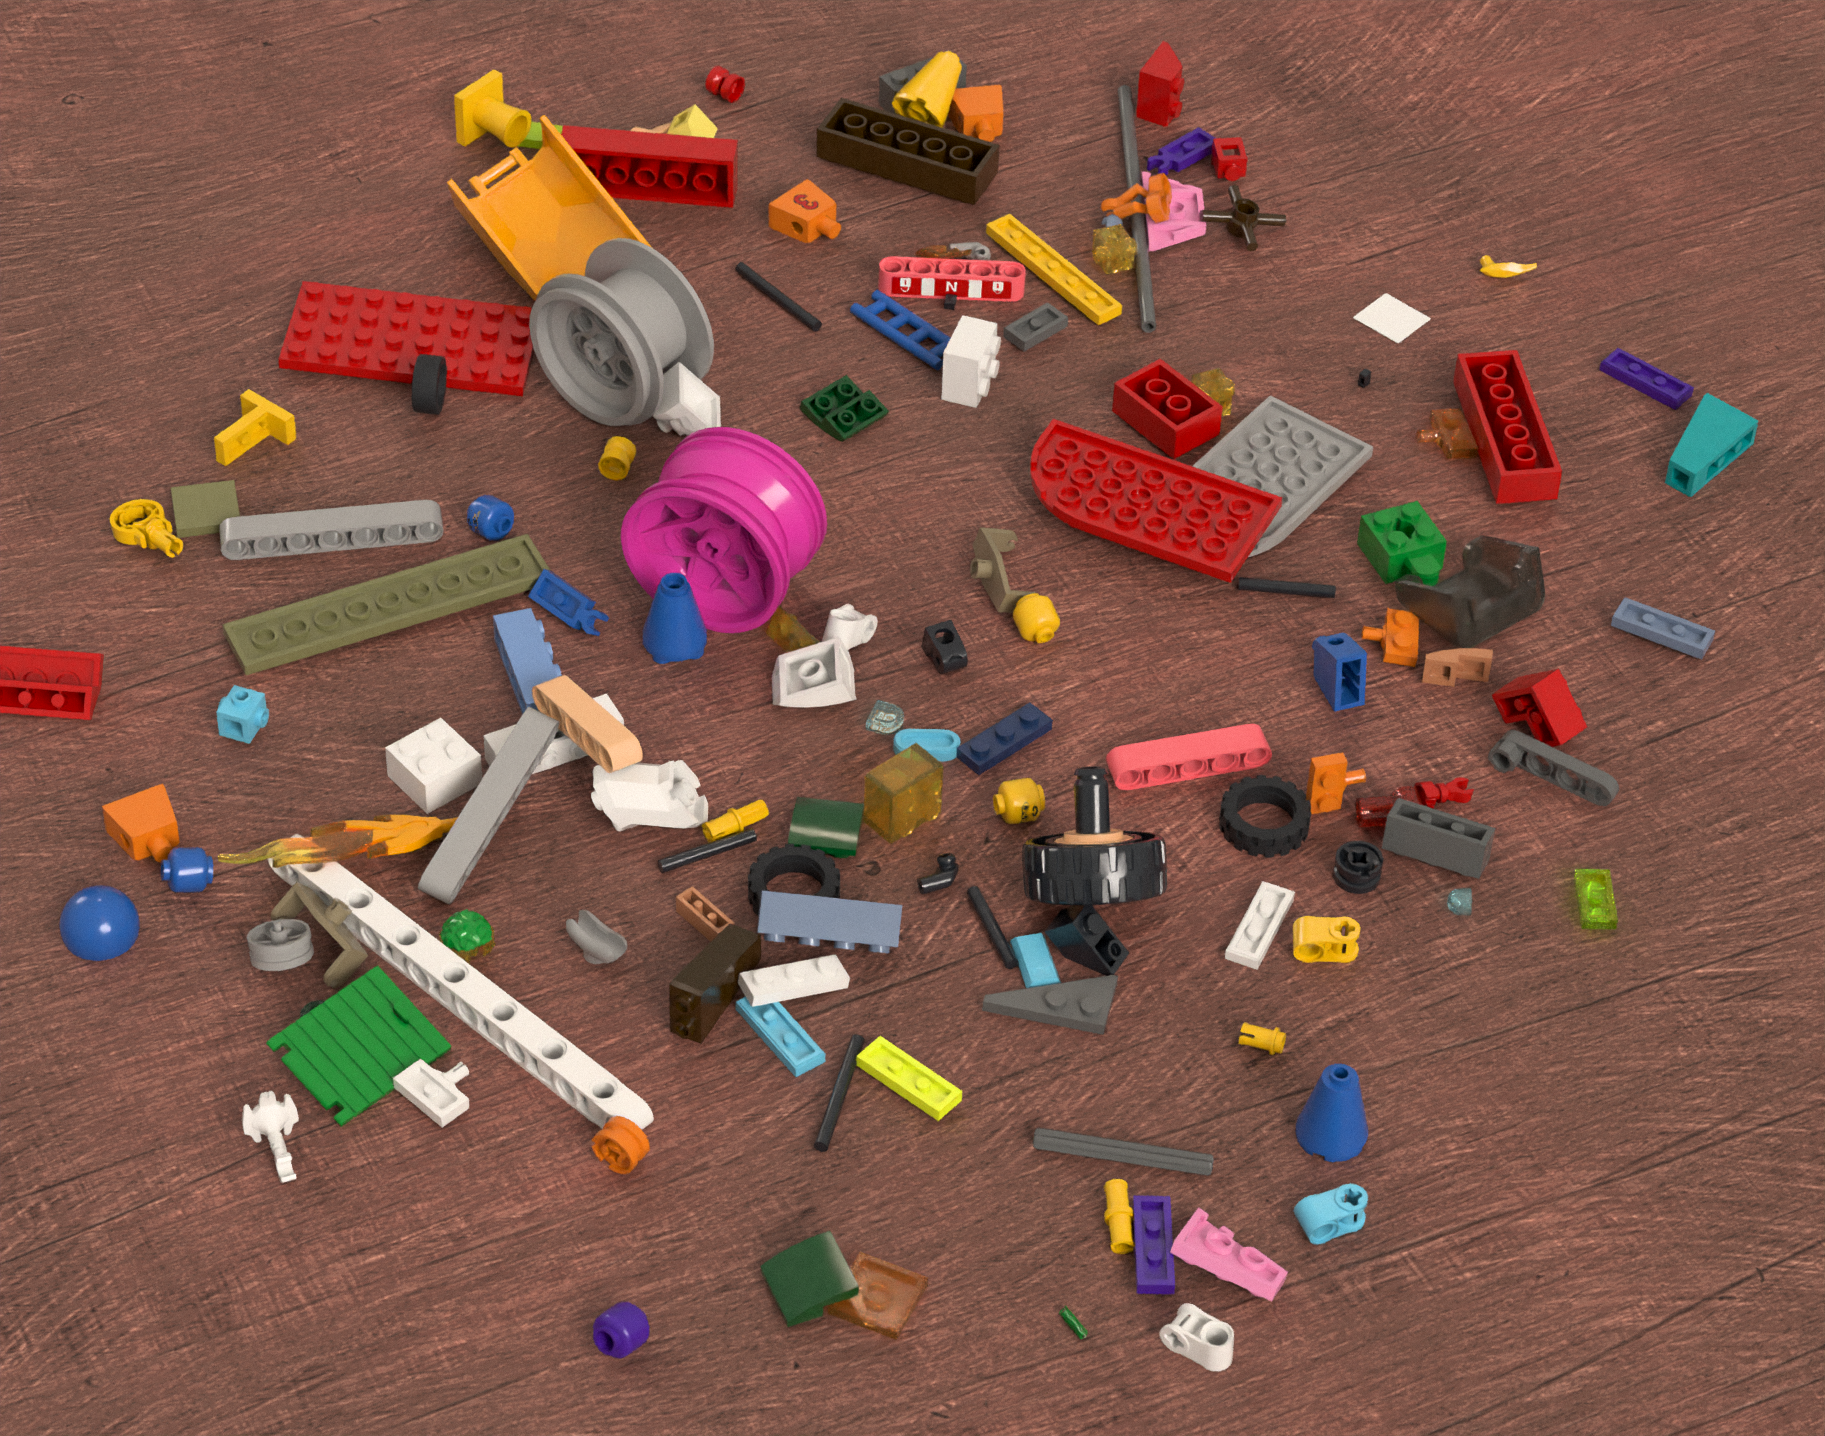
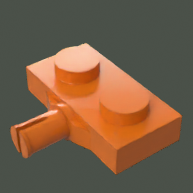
M1387 608L1385 624L1382 629L1363 625L1361 639L1380 642L1383 649V662L1410 667L1416 666L1418 659L1419 613Z
M1343 752L1311 758L1306 791V800H1309L1311 803V814L1341 809L1343 791L1347 785L1366 782V773L1363 768L1346 772L1348 761Z

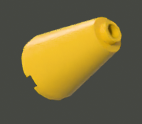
M950 51L938 52L895 94L894 101L892 102L895 112L898 115L942 128L945 124L962 70L959 57Z

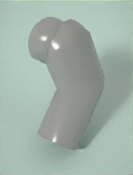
M979 242L949 244L950 259L990 260L991 258L989 248Z

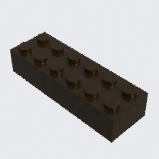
M841 98L817 128L816 157L975 205L998 174L1000 145Z

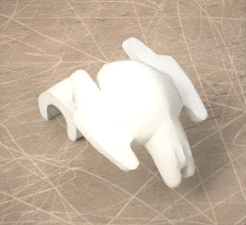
M274 1092L261 1093L258 1101L259 1104L253 1110L250 1109L248 1104L243 1107L242 1125L244 1134L251 1135L256 1143L261 1142L260 1134L267 1136L275 1158L280 1182L285 1183L296 1180V1174L291 1165V1154L287 1153L282 1133H280V1130L283 1129L284 1134L289 1135L293 1124L299 1121L296 1106L289 1094H285L284 1102L280 1103L276 1101Z

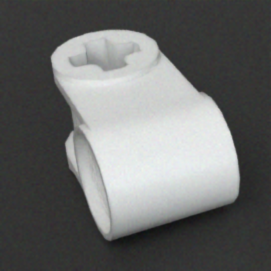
M845 604L838 609H832L829 613L822 642L840 637L847 650L866 643L871 639L876 630L877 617L872 614L866 616L854 610V607L850 604Z
M1190 1303L1181 1305L1177 1311L1178 1316L1173 1322L1166 1324L1160 1330L1162 1342L1173 1352L1184 1355L1207 1370L1222 1371L1227 1369L1233 1360L1234 1331L1232 1327L1208 1315L1195 1305Z

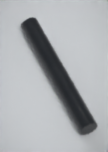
M1239 577L1238 590L1335 598L1336 586Z
M751 828L657 861L661 873H665L757 841V836L754 829Z
M978 886L969 888L967 896L1007 969L1015 968L1018 965V960Z

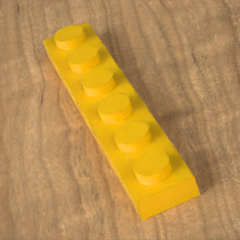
M1011 214L1005 215L986 225V234L1098 326L1122 314V304Z

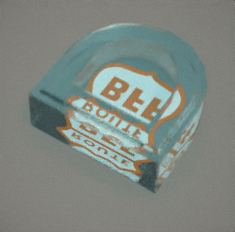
M877 700L866 720V730L885 735L899 732L904 724L903 710L892 703Z

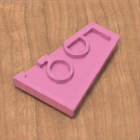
M1198 1208L1174 1240L1170 1253L1180 1257L1188 1264L1197 1265L1214 1273L1221 1280L1230 1281L1249 1290L1251 1294L1257 1297H1264L1272 1301L1284 1284L1288 1272L1256 1248L1242 1247L1233 1240L1234 1232L1225 1226L1220 1227V1229L1216 1228L1207 1221L1209 1214Z

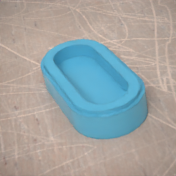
M903 729L896 733L893 741V750L896 756L908 761H950L956 758L957 747L960 746L959 736L953 731L945 729Z

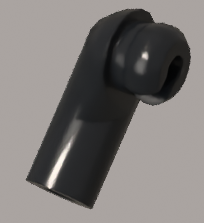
M944 853L939 855L937 858L939 866L935 873L917 879L918 888L922 895L948 888L953 884L959 871V865L956 863L954 854Z

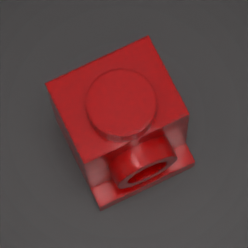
M1242 137L1213 139L1211 164L1214 165L1217 178L1236 181L1240 177H1246L1248 158ZM1234 149V155H1223L1222 150Z

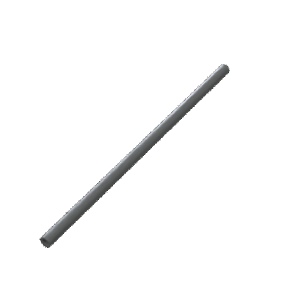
M1122 85L1118 88L1117 94L1128 190L1136 183L1141 185L1132 91L1129 86ZM1139 195L1133 201L1143 203V196ZM1135 213L1130 215L1141 328L1144 332L1150 333L1156 329L1145 214Z

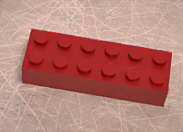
M563 125L562 137L612 198L726 208L734 207L738 188V140Z
M1507 350L1457 354L1453 383L1496 504L1557 499L1562 469L1518 351Z

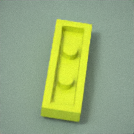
M879 1036L857 1055L856 1065L937 1121L942 1119L962 1101V1090L882 1036Z

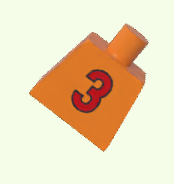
M808 179L769 203V227L801 242L811 243L821 235L834 239L841 231V224L836 222L835 201Z

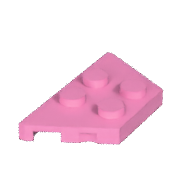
M1142 172L1141 185L1149 191L1148 185L1151 173ZM1168 179L1172 188L1169 220L1155 223L1149 214H1145L1148 251H1155L1205 235L1206 222H1201L1199 219L1200 211L1204 210L1201 188L1183 185L1178 181ZM1143 197V203L1146 204V198Z

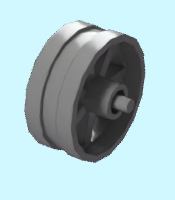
M278 919L265 922L250 930L247 935V943L250 949L249 955L252 966L265 971H282L298 967L309 961L314 954L313 944L310 940L311 930L309 925L302 920Z

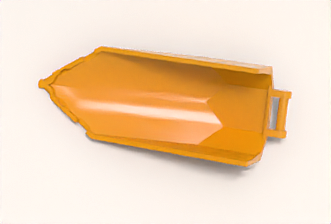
M545 115L539 118L542 127L543 146L531 160L528 161L522 152L515 147L509 152L510 155L479 177L475 175L468 180L472 189L479 195L478 197L468 199L453 179L447 182L457 210L503 268L535 302L542 286L552 278L561 274L585 276L589 256L599 245L607 240L628 238L651 247ZM515 165L519 167L491 188L487 189L485 187Z

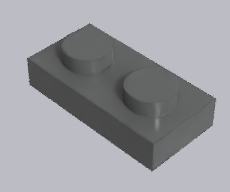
M1047 302L1004 327L1003 337L1025 352L1068 327V316Z

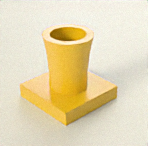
M493 69L454 95L457 143L467 146L486 132H490L507 147L513 148L521 144L528 135L531 127V115L526 110L504 103L502 73Z

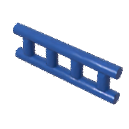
M880 290L873 292L871 299L875 302L864 308L858 303H854L851 306L850 313L935 370L942 368L943 360L941 357L951 337ZM885 309L896 315L887 322L876 316ZM908 323L917 331L906 336L897 329ZM929 337L939 345L931 350H927L919 343Z

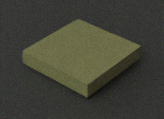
M234 480L171 487L178 538L219 533L222 521L231 517H240Z

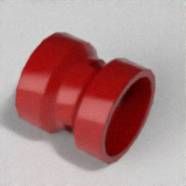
M716 66L709 72L705 88L708 92L714 95L720 94L722 99L734 103L741 97L744 91L745 80L735 73L730 74L727 69L721 66Z

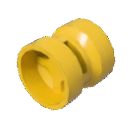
M616 436L610 438L598 462L600 473L610 480L624 479L636 455L635 445L625 437Z

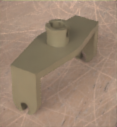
M980 527L973 543L976 558L971 562L970 574L973 579L981 578L982 584L998 612L1013 613L1018 600L1028 594L1036 593L1010 590L1000 552L1014 549V542L1009 541L1014 540L1017 542L1018 538L1012 530Z
M296 882L272 910L271 919H294L304 906L308 908L314 918L344 949L323 977L327 986L331 985L333 989L338 988L350 978L368 956L343 922L352 913V910L338 898H334L332 903L327 906L311 888Z

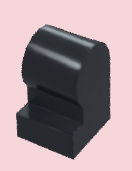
M952 620L925 627L921 647L926 656H931L935 668L940 674L967 667V652ZM944 632L942 637L935 638L936 634Z

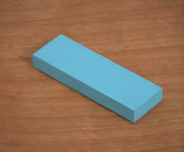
M746 996L736 1001L737 1012L795 1077L825 1062V1053L780 1002L752 1007Z

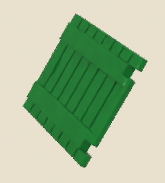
M378 965L270 1038L266 1043L273 1052L284 1046L288 1053L281 1058V1061L326 1111L335 1105L338 1106L341 1111L333 1119L341 1127L395 1090L393 1083L395 1076L420 1059L430 1065L450 1051L452 1047Z

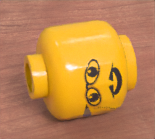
M1031 778L1002 782L999 786L998 794L993 795L994 811L997 815L1001 814L1004 821L1008 824L1037 820L1040 812L1045 809V795L1040 784L1036 785Z

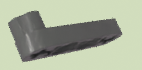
M1516 730L1505 732L1488 754V760L1491 761L1494 769L1499 772L1506 773L1519 767L1599 806L1609 805L1619 792L1617 781L1608 773ZM1536 756L1544 758L1549 766L1540 763ZM1566 770L1575 773L1579 780L1571 778Z

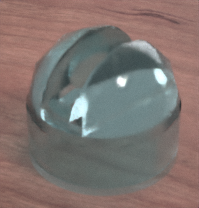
M1471 888L1454 889L1449 893L1447 899L1449 910L1457 915L1471 916Z

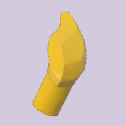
M1488 255L1480 259V264L1482 265L1480 271L1489 277L1495 278L1513 277L1537 268V264L1494 263Z

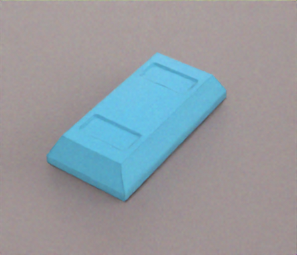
M1037 933L1019 936L1010 940L1026 988L1061 983L1044 934Z

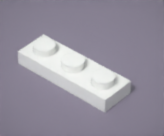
M836 954L741 972L738 984L750 1005L754 1007L848 988L850 977Z

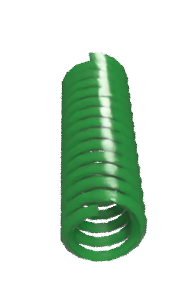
M1064 1306L1065 1308L1060 1310L1059 1315L1067 1322L1073 1332L1078 1335L1079 1339L1085 1338L1088 1331L1069 1308Z

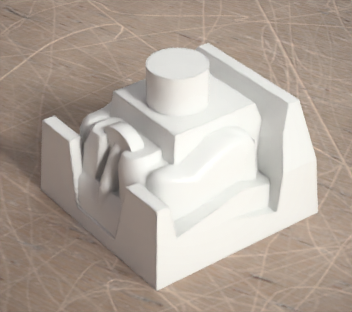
M680 362L675 364L663 375V399L659 409L653 415L660 429L665 433L673 429L681 436L683 434L690 435L705 428L721 427L720 397Z

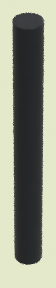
M740 262L737 264L735 271L814 332L821 328L822 322L745 263Z
M852 1035L814 1143V1148L818 1151H827L856 1068L857 1055L861 1053L865 1039L860 1035Z

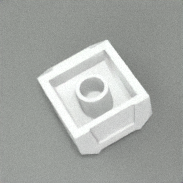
M840 637L779 655L772 674L773 705L821 707L857 700L854 683L855 671L850 654Z

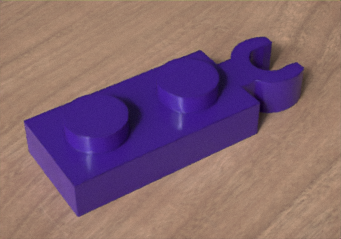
M1198 127L1160 148L1158 155L1148 159L1147 170L1150 171L1158 168V174L1164 173L1166 176L1170 169L1180 172L1212 154L1213 139L1216 138Z

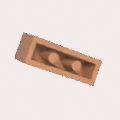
M693 886L676 896V912L710 942L730 923L735 925L730 918Z

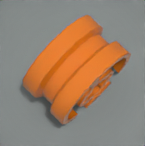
M621 1116L611 1117L603 1129L599 1130L591 1140L595 1142L592 1149L600 1162L605 1159L611 1164L608 1169L619 1174L630 1173L636 1167L638 1161L642 1160L650 1150V1143L642 1129L633 1121Z

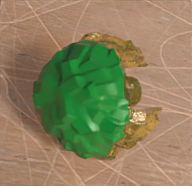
M468 909L452 914L445 921L439 932V941L468 964H470V957L478 954L479 947H483V956L485 957L496 945L493 927L484 916Z

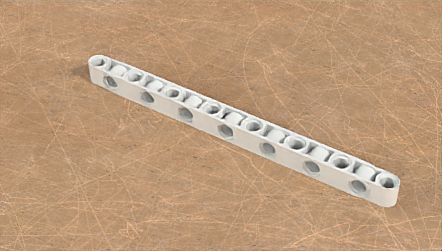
M295 834L267 853V859L273 871L291 886L298 882L311 888L327 906L332 903L334 898H338L348 905L352 913L343 922L358 940L591 1122L603 1129L611 1117L621 1116L633 1121L642 1130L653 1122V1113L642 1098L304 837Z

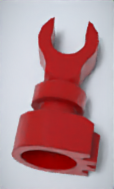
M1463 777L1455 778L1447 784H1434L1432 781L1415 783L1413 797L1415 803L1434 809L1436 802L1445 803L1449 800L1467 803L1471 800L1474 789L1465 790L1469 779Z

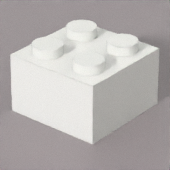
M962 315L943 354L941 400L977 408L982 396L986 397L988 395L990 379L996 378L1000 364L999 360H995L1001 344V337L997 336L998 323Z
M442 718L385 747L388 777L427 814L474 789L482 780L481 755Z

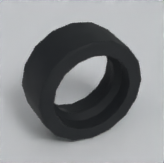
M419 354L417 357L412 380V407L414 412L439 415L442 411L447 382L445 357Z

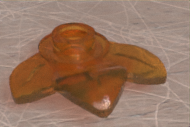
M933 245L919 249L915 252V257L953 259L970 255L972 249L959 250L958 248H953L947 251V246Z

